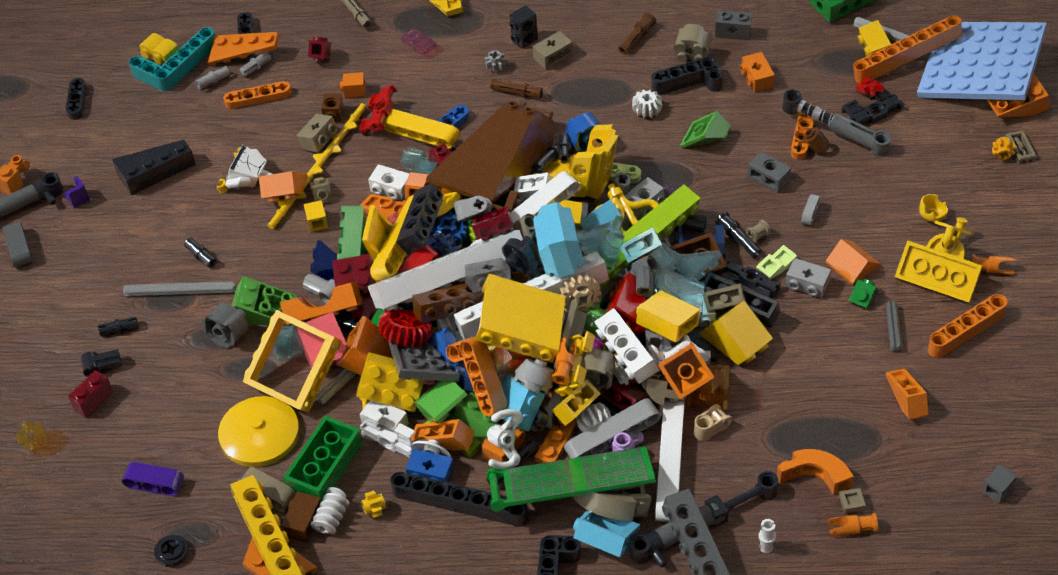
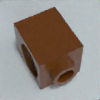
M324 94L321 107L322 115L332 116L334 121H341L344 108L342 94Z

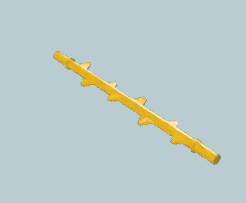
M361 103L357 110L350 115V119L339 133L333 135V141L323 153L313 155L316 163L307 173L308 178L305 187L316 174L323 172L321 167L332 153H340L342 151L338 145L349 130L357 128L355 122H358L359 117L367 108L365 104ZM304 191L302 194L296 195L295 199L277 201L281 208L276 211L275 216L268 223L270 229H274L279 221L285 217V213L296 199L307 197Z

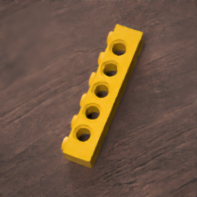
M254 475L230 484L232 495L270 575H306L302 565L298 566L295 561L297 560V555L293 547L289 549L287 545L289 539L286 532H281L279 528L281 523L277 514L273 515L271 512L273 506L269 497L265 498L263 495L265 490L261 481L257 482ZM276 549H281L279 552H273ZM284 566H289L286 570L281 569Z

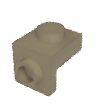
M320 177L310 182L315 202L322 200L323 204L333 201L327 178Z

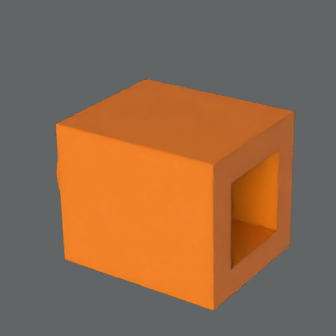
M363 72L343 74V81H340V91L344 92L345 98L366 97V84Z

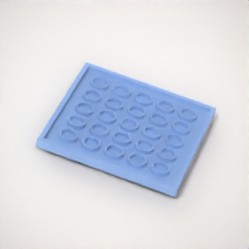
M962 22L963 35L960 38L931 51L917 90L918 98L1025 100L1045 37L1047 24L1038 22Z

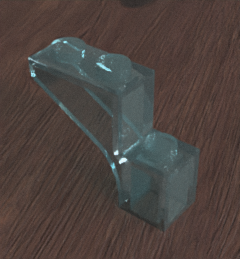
M665 242L650 254L658 263L656 273L660 277L665 273L669 275L677 269L688 283H691L694 279L697 282L706 275L704 271L708 268L710 270L714 269L719 264L718 259L723 256L717 250L682 255L671 250Z

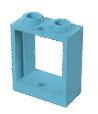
M585 511L583 516L577 518L574 523L573 530H575L573 538L621 557L630 548V540L638 534L640 524L633 521L610 519L591 511Z

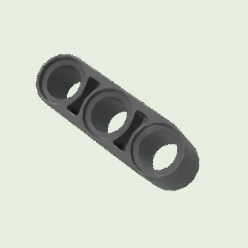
M21 221L2 226L14 267L17 268L32 263L33 259Z

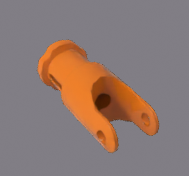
M975 254L971 256V262L983 265L982 270L987 271V273L1015 274L1014 271L998 268L1001 262L1016 261L1017 259L1001 256L977 257Z
M565 337L560 341L559 352L555 361L556 370L552 375V381L562 385L570 383L569 373L570 369L573 368L577 344H573L570 352L567 351Z
M876 513L860 517L858 515L830 518L827 521L829 526H842L831 529V536L854 535L870 530L878 531Z

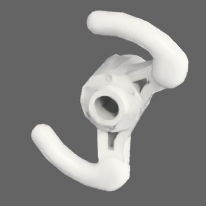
M515 409L501 410L491 416L493 422H497L505 417H512L502 426L495 425L490 427L487 432L488 441L501 448L509 458L507 462L490 459L488 463L493 468L500 470L510 469L517 466L520 462V455L514 449L515 430L523 421V415Z

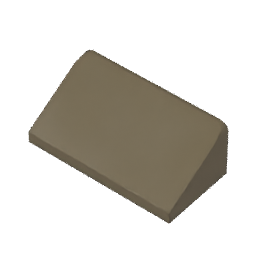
M741 283L703 293L707 312L735 306L745 301Z

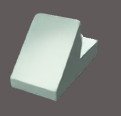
M653 227L620 245V248L627 262L631 263L642 255L652 253L663 244Z

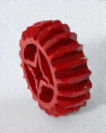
M406 308L385 311L381 315L378 324L380 336L384 337V340L390 341V343L397 344V346L419 347L425 345L432 333V323L430 321L421 323L413 313V310H407Z

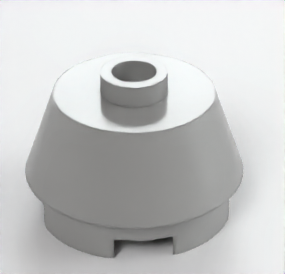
M526 358L515 370L516 375L513 380L515 382L521 380L524 385L523 387L537 393L543 390V393L547 395L549 389L553 387L552 375L554 370L547 366V362L536 358V360Z

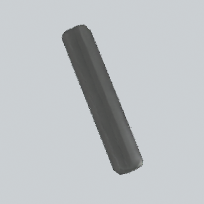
M895 301L887 302L886 311L890 349L893 352H899L902 344L898 307Z

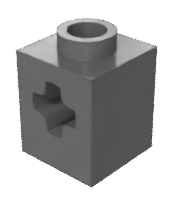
M998 465L984 480L982 493L1000 504L1014 488L1017 476L1011 470Z

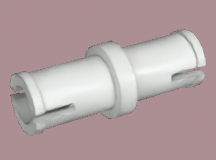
M765 519L761 523L759 548H761L760 550L763 553L773 551V543L776 539V533L774 532L775 524L771 519Z

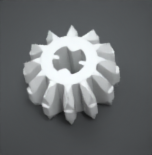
M643 89L642 93L637 92L636 96L633 97V111L637 113V116L642 115L643 118L646 116L652 118L653 115L658 116L659 111L662 109V98L658 95L657 91L652 92L651 89L649 91Z
M601 403L586 407L576 417L579 429L585 432L611 417L610 411Z

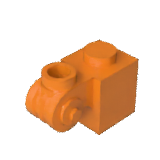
M14 155L8 165L4 164L0 168L1 192L9 195L18 191L24 185L20 173H26L29 170V161L22 159L20 155Z

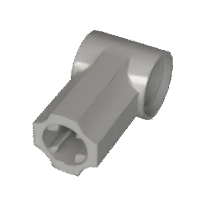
M308 274L304 279L303 288L318 295L324 303H328L332 296L333 287H335L334 280L330 279L327 281L315 274Z

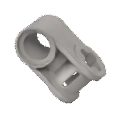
M475 196L453 203L458 222L472 220L474 217L492 210V202L483 196Z

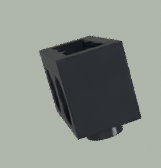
M525 5L509 14L510 37L514 44L524 48L538 40L535 12Z

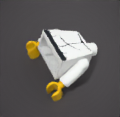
M245 145L237 149L238 153H234L235 159L229 168L226 177L227 181L225 182L224 179L218 181L220 186L216 188L219 193H226L228 189L235 187H255L259 176L272 175V173L264 170L267 160L257 149H250Z

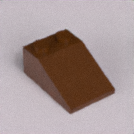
M712 233L659 250L674 285L704 281L709 272L719 276L727 267Z

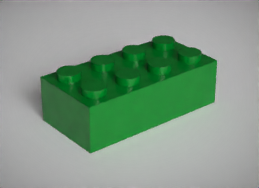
M324 416L284 475V483L294 489L295 492L320 497L322 502L327 489L335 487L363 444L360 429Z

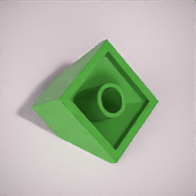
M715 111L692 122L680 147L687 148L710 144L718 140L722 141L727 137V132L731 125L718 111Z

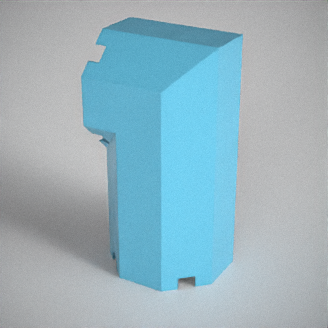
M558 202L541 206L538 215H535L533 221L539 254L545 273L549 276L550 273H553L557 278L574 274L578 271L577 266L581 265L582 267L584 265V259L571 209L561 206Z

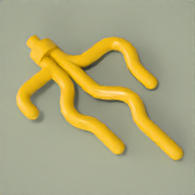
M614 183L608 186L610 190L608 197L621 214L614 222V229L618 236L626 232L621 226L625 214L629 222L634 225L638 220L632 209H640L646 206L654 209L659 205L658 202L652 199L631 202L626 199L620 187H616ZM658 248L652 252L653 257L662 258Z

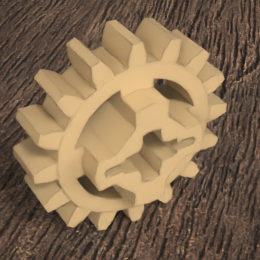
M580 274L577 276V279L571 277V282H564L566 287L560 288L562 292L560 295L565 296L564 310L566 312L571 301L574 300L578 302L576 310L588 313L589 308H595L594 303L600 301L597 296L602 295L599 290L601 288L593 277L590 278L587 274L584 278Z

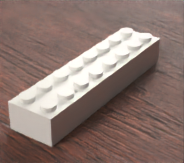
M520 230L497 235L368 286L375 307L382 308L383 311H389L397 308V303L406 304L412 302V295L433 291L435 288L450 287L453 281H465V265L497 258H503L505 261L506 258L502 253V247L510 238L522 241L523 238Z

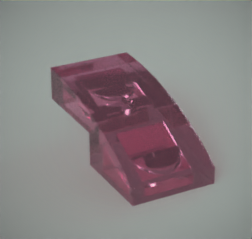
M414 28L401 36L403 43L412 45L414 52L423 55L437 46L431 38Z

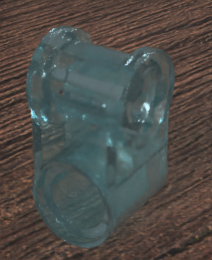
M295 325L290 327L283 326L272 348L274 357L279 361H285L291 357L293 344L296 339Z

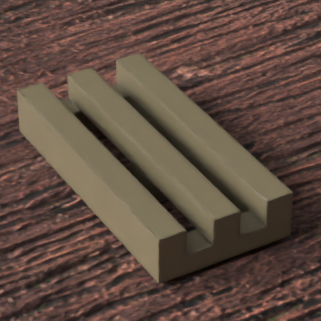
M1024 131L1006 134L1005 137L1009 138L1010 142H1015L1014 157L1018 164H1022V161L1027 163L1030 159L1036 161L1037 155ZM1023 144H1024V146H1025V148H1026V150H1027V152H1028V155L1026 154V152H1025V150H1024V148H1023Z

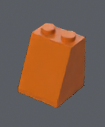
M363 316L349 334L339 362V366L358 375H362L368 352L392 358L389 342L380 336L379 328L367 317Z

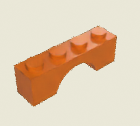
M357 281L333 287L332 296L324 306L311 304L305 296L280 302L283 313L302 322L305 319L310 318L313 320L331 312L334 315L340 314L339 310L345 308L347 312L358 309L357 305L363 304Z

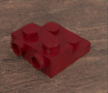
M509 205L472 219V229L477 240L482 239V241L492 238L493 234L499 232L500 234L508 233L514 225Z
M370 254L332 260L335 287L357 281L361 296L371 295L368 286L375 284V281L370 272L372 266Z

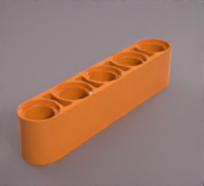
M1000 294L992 295L932 333L929 340L928 353L932 357L941 358L1001 320L1005 315L1007 307L1006 297Z

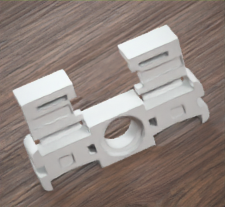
M368 407L362 414L364 422L360 426L361 434L378 441L379 445L395 453L397 451L410 458L413 452L411 449V437L415 431L401 423L394 429V432L384 427L381 428L378 425L383 414Z

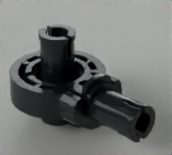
M524 236L522 241L516 238L508 239L502 247L506 263L517 271H522L524 275L529 274L533 279L544 275L538 267L539 262L535 259L534 252L531 249L535 244L534 240L529 236Z

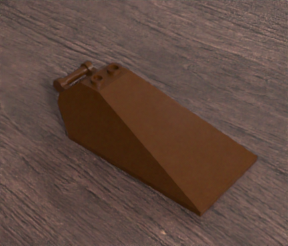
M508 101L426 177V181L470 198L483 196L488 198L492 204L495 203L515 186L516 177L527 176L535 170L532 169L533 164L545 155L548 148L553 145L555 132L552 120L553 112L529 106L523 101H520L519 104L515 101Z

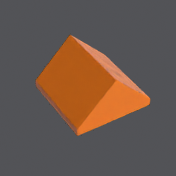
M845 239L839 241L826 260V264L851 285H854L858 280L863 279L881 265L855 242Z

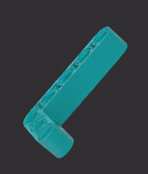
M211 27L202 28L162 66L141 56L132 57L129 60V65L133 77L161 91L172 89L211 52L215 37L214 30Z

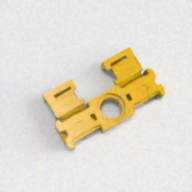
M589 331L586 332L585 337L578 334L568 338V341L571 342L570 348L573 344H577L573 368L570 369L569 373L570 383L566 385L560 384V388L554 389L561 396H565L566 393L568 395L573 394L574 391L572 389L583 386L587 370L580 366L582 361L581 355L583 352L589 353L592 351L595 335Z

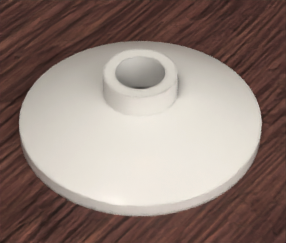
M436 440L416 441L411 446L412 450L417 449L451 457L450 453L440 446V443Z

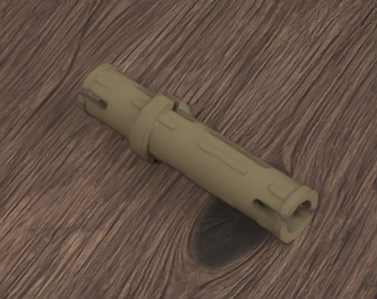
M341 0L354 15V19L360 22L364 29L372 27L373 23L368 18L366 11L361 9L354 0Z

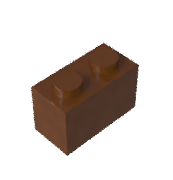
M296 492L294 499H291L289 502L286 516H283L281 519L280 527L282 531L286 532L288 538L308 543L313 532L310 524L316 515V511L320 508V497Z

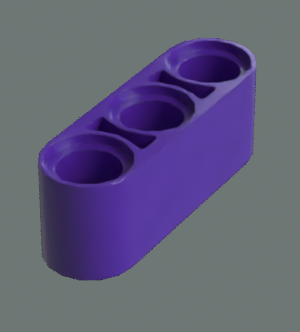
M130 462L122 478V484L135 490L176 496L183 482L184 475L180 471L171 468Z

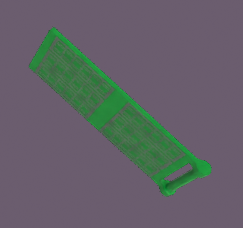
M646 447L504 470L490 468L486 472L487 479L490 481L492 495L491 508L495 512L501 511L508 506L656 482ZM503 476L507 500L500 498L498 479Z

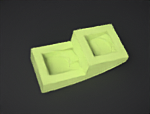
M783 245L772 256L770 254L766 256L756 266V269L764 273L769 279H772L789 268L794 258L798 259V257Z

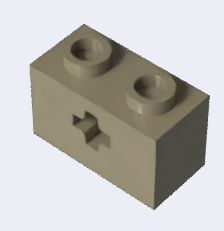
M561 31L532 46L533 59L545 70L573 55V42Z
M315 114L296 137L302 150L319 152L338 131V128L332 116Z

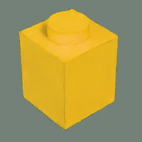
M322 200L304 204L310 232L327 229L328 224Z

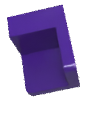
M77 176L73 177L76 187L64 193L65 198L73 208L90 200L85 185Z

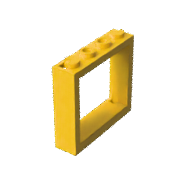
M276 310L270 319L267 331L262 335L258 350L253 354V360L250 367L245 371L242 382L301 411L309 413L342 340ZM285 321L325 339L297 401L257 382Z

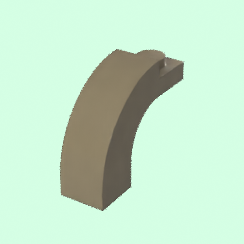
M611 490L575 495L573 498L579 505L592 513L622 521H633V517H647L651 503V497L648 494H621Z

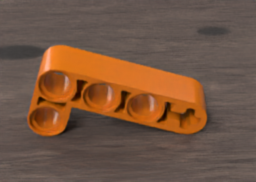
M475 336L447 346L446 354L450 361H464L481 412L485 416L490 417L501 410H505L507 400L487 344L476 341Z

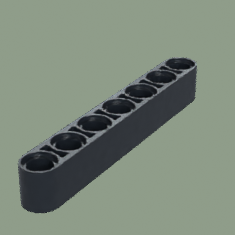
M396 472L390 478L393 495L399 499L517 527L524 526L529 520L527 504L508 506L498 512L493 511L491 508V492L405 472ZM500 495L501 499L507 500V496Z

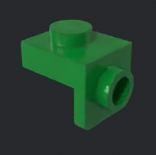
M864 279V281L858 280L849 298V302L868 309L874 294L878 292L875 283Z

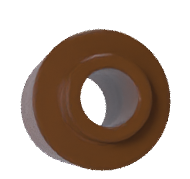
M810 128L805 132L804 141L814 152L823 154L829 149V140L818 128Z

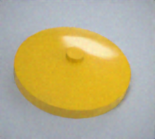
M268 396L252 397L237 403L224 415L218 429L219 442L225 455L233 462L247 467L267 466L281 460L293 449L299 437V423L294 410L287 403Z

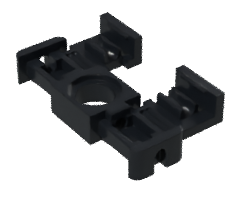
M883 87L884 92L878 91L875 96L870 94L869 99L875 98L877 101L864 107V110L863 107L860 108L858 106V101L855 99L842 105L841 111L842 113L846 112L850 116L849 119L864 124L871 121L873 124L886 118L889 111L899 108L901 111L903 102L897 100L898 96L896 94H892L891 97L890 93ZM871 110H879L880 114H873Z
M733 258L727 261V267L720 275V277L729 281L739 282L768 298L769 296L770 298L775 297L781 287V281L778 283L764 277V273L750 266L745 268L734 263ZM748 276H753V277H755L756 279H755V280H750V279H748L747 277H748Z

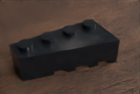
M184 139L112 159L116 174L131 195L196 165L192 150Z

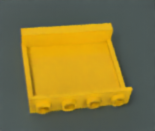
M489 274L483 285V306L479 330L475 340L553 363L560 347L565 296Z

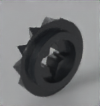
M178 535L163 537L154 548L156 560L161 565L167 564L169 566L174 563L179 564V561L185 559L188 552L187 542ZM168 546L174 550V555L169 553Z

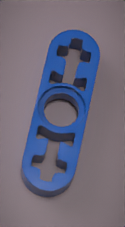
M458 105L440 118L438 122H453L452 126L458 128L469 119L468 108L465 105Z

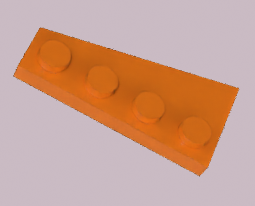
M278 32L215 35L208 64L211 67L215 66L217 62L223 61L227 63L231 62L233 58L240 57L242 59L246 58L249 54L255 53V55L277 50L280 35Z

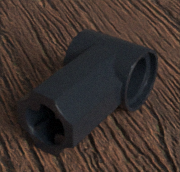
M690 214L681 225L682 230L684 228L704 232L707 216ZM677 225L673 231H678L679 225Z
M118 349L100 354L89 351L81 356L83 374L86 377L90 376L95 370L101 373L102 370L122 366Z

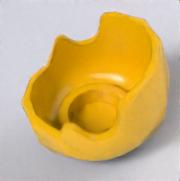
M927 194L921 199L919 212L927 221L935 222L936 220L940 222L946 218L948 208L946 202L941 203L939 201L938 195Z

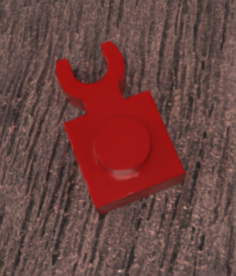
M871 78L862 79L860 83L855 85L856 91L863 94L870 93L875 96L878 91L884 92L883 84Z

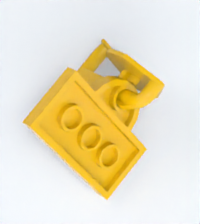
M958 217L956 219V227L935 220V224L947 227L945 234L934 236L929 240L927 246L907 240L895 277L970 303L983 265L964 259L965 249L960 239L962 233L971 236L974 233L964 230L965 224L968 223L964 218Z

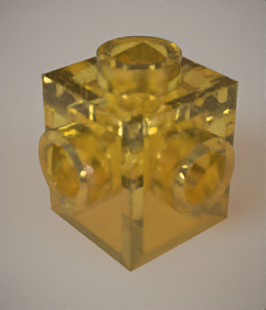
M33 420L21 423L22 427H19L18 433L15 434L18 444L23 445L24 449L29 448L30 451L42 447V443L48 442V436L42 420L33 423ZM32 433L34 437H29L28 434Z

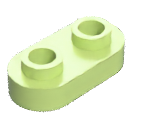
M613 163L610 181H614L616 174L620 172L631 177L630 184L640 181L641 169L639 167Z

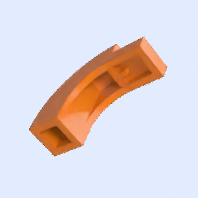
M803 449L794 451L791 461H784L777 467V477L780 483L802 475H813L821 478L828 485L833 495L839 493V491L851 489L854 476L846 464L836 456L821 450Z

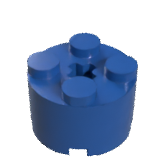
M591 112L578 115L567 122L566 133L569 134L570 143L577 152H587L592 129L595 125H602ZM596 139L597 142L602 143L600 139Z

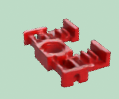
M393 85L382 87L380 89L381 93L371 95L367 107L371 110L373 116L370 119L365 118L362 120L359 131L363 136H366L367 131L370 129L376 132L385 128L383 120L386 116H390L394 104L391 100L392 95L398 92Z

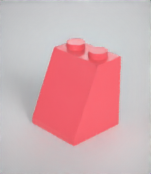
M333 312L306 322V324L342 340L331 366L336 364L339 366L346 342ZM296 326L297 341L312 369L325 339Z

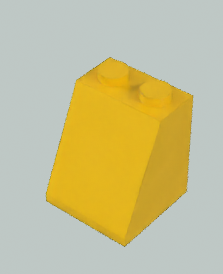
M742 301L723 314L700 333L703 338L737 365L744 361L746 363L752 361L756 357L755 353L757 351L761 353L768 348L767 343L773 339L745 301Z

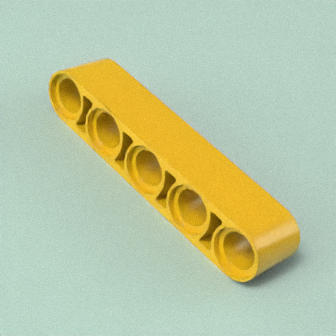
M392 109L390 116H386L383 120L384 129L390 133L436 146L445 143L449 149L453 147L461 135V132L452 125Z

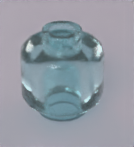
M408 147L406 150H403L400 164H403V168L406 170L420 172L422 167H426L428 157L425 156L423 149Z

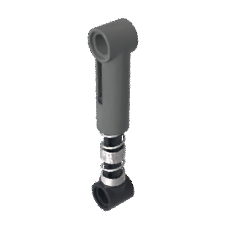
M789 89L784 93L782 109L785 113H805L808 118L811 117V119L817 122L821 121L822 124H828L830 130L870 148L874 155L883 156L888 153L891 136L886 131H875L838 113L833 116V113L829 114L819 106L814 107L811 103L808 104L798 90Z

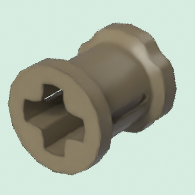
M760 220L757 225L752 228L748 227L745 231L746 235L754 243L758 242V239L764 235L768 236L771 234L770 227L764 220Z

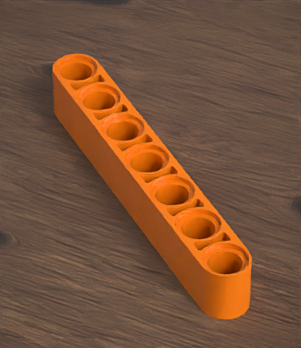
M959 16L947 17L856 61L853 64L855 81L860 83L865 78L875 79L960 38L963 35L961 18Z

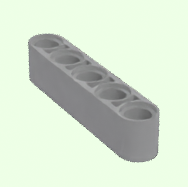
M650 399L641 400L570 439L564 445V449L570 459L601 454L612 448L615 435L627 433L629 436H634L657 423L661 418V414Z

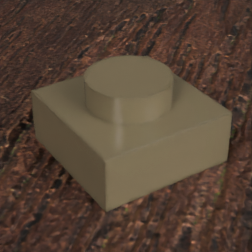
M860 488L839 491L844 514L865 510L866 505Z

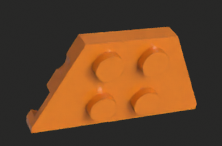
M252 537L243 566L254 575H270ZM276 549L273 552H279L281 549ZM295 551L297 555V560L295 561L298 566L302 565L305 574L309 572L314 574L318 571L316 565ZM284 566L281 569L286 570L289 566Z

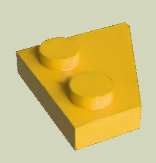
M429 0L446 16L463 12L461 0Z

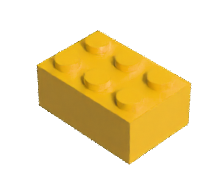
M368 352L356 396L415 412L416 405L414 402L419 399L424 380H405L399 378L392 358Z

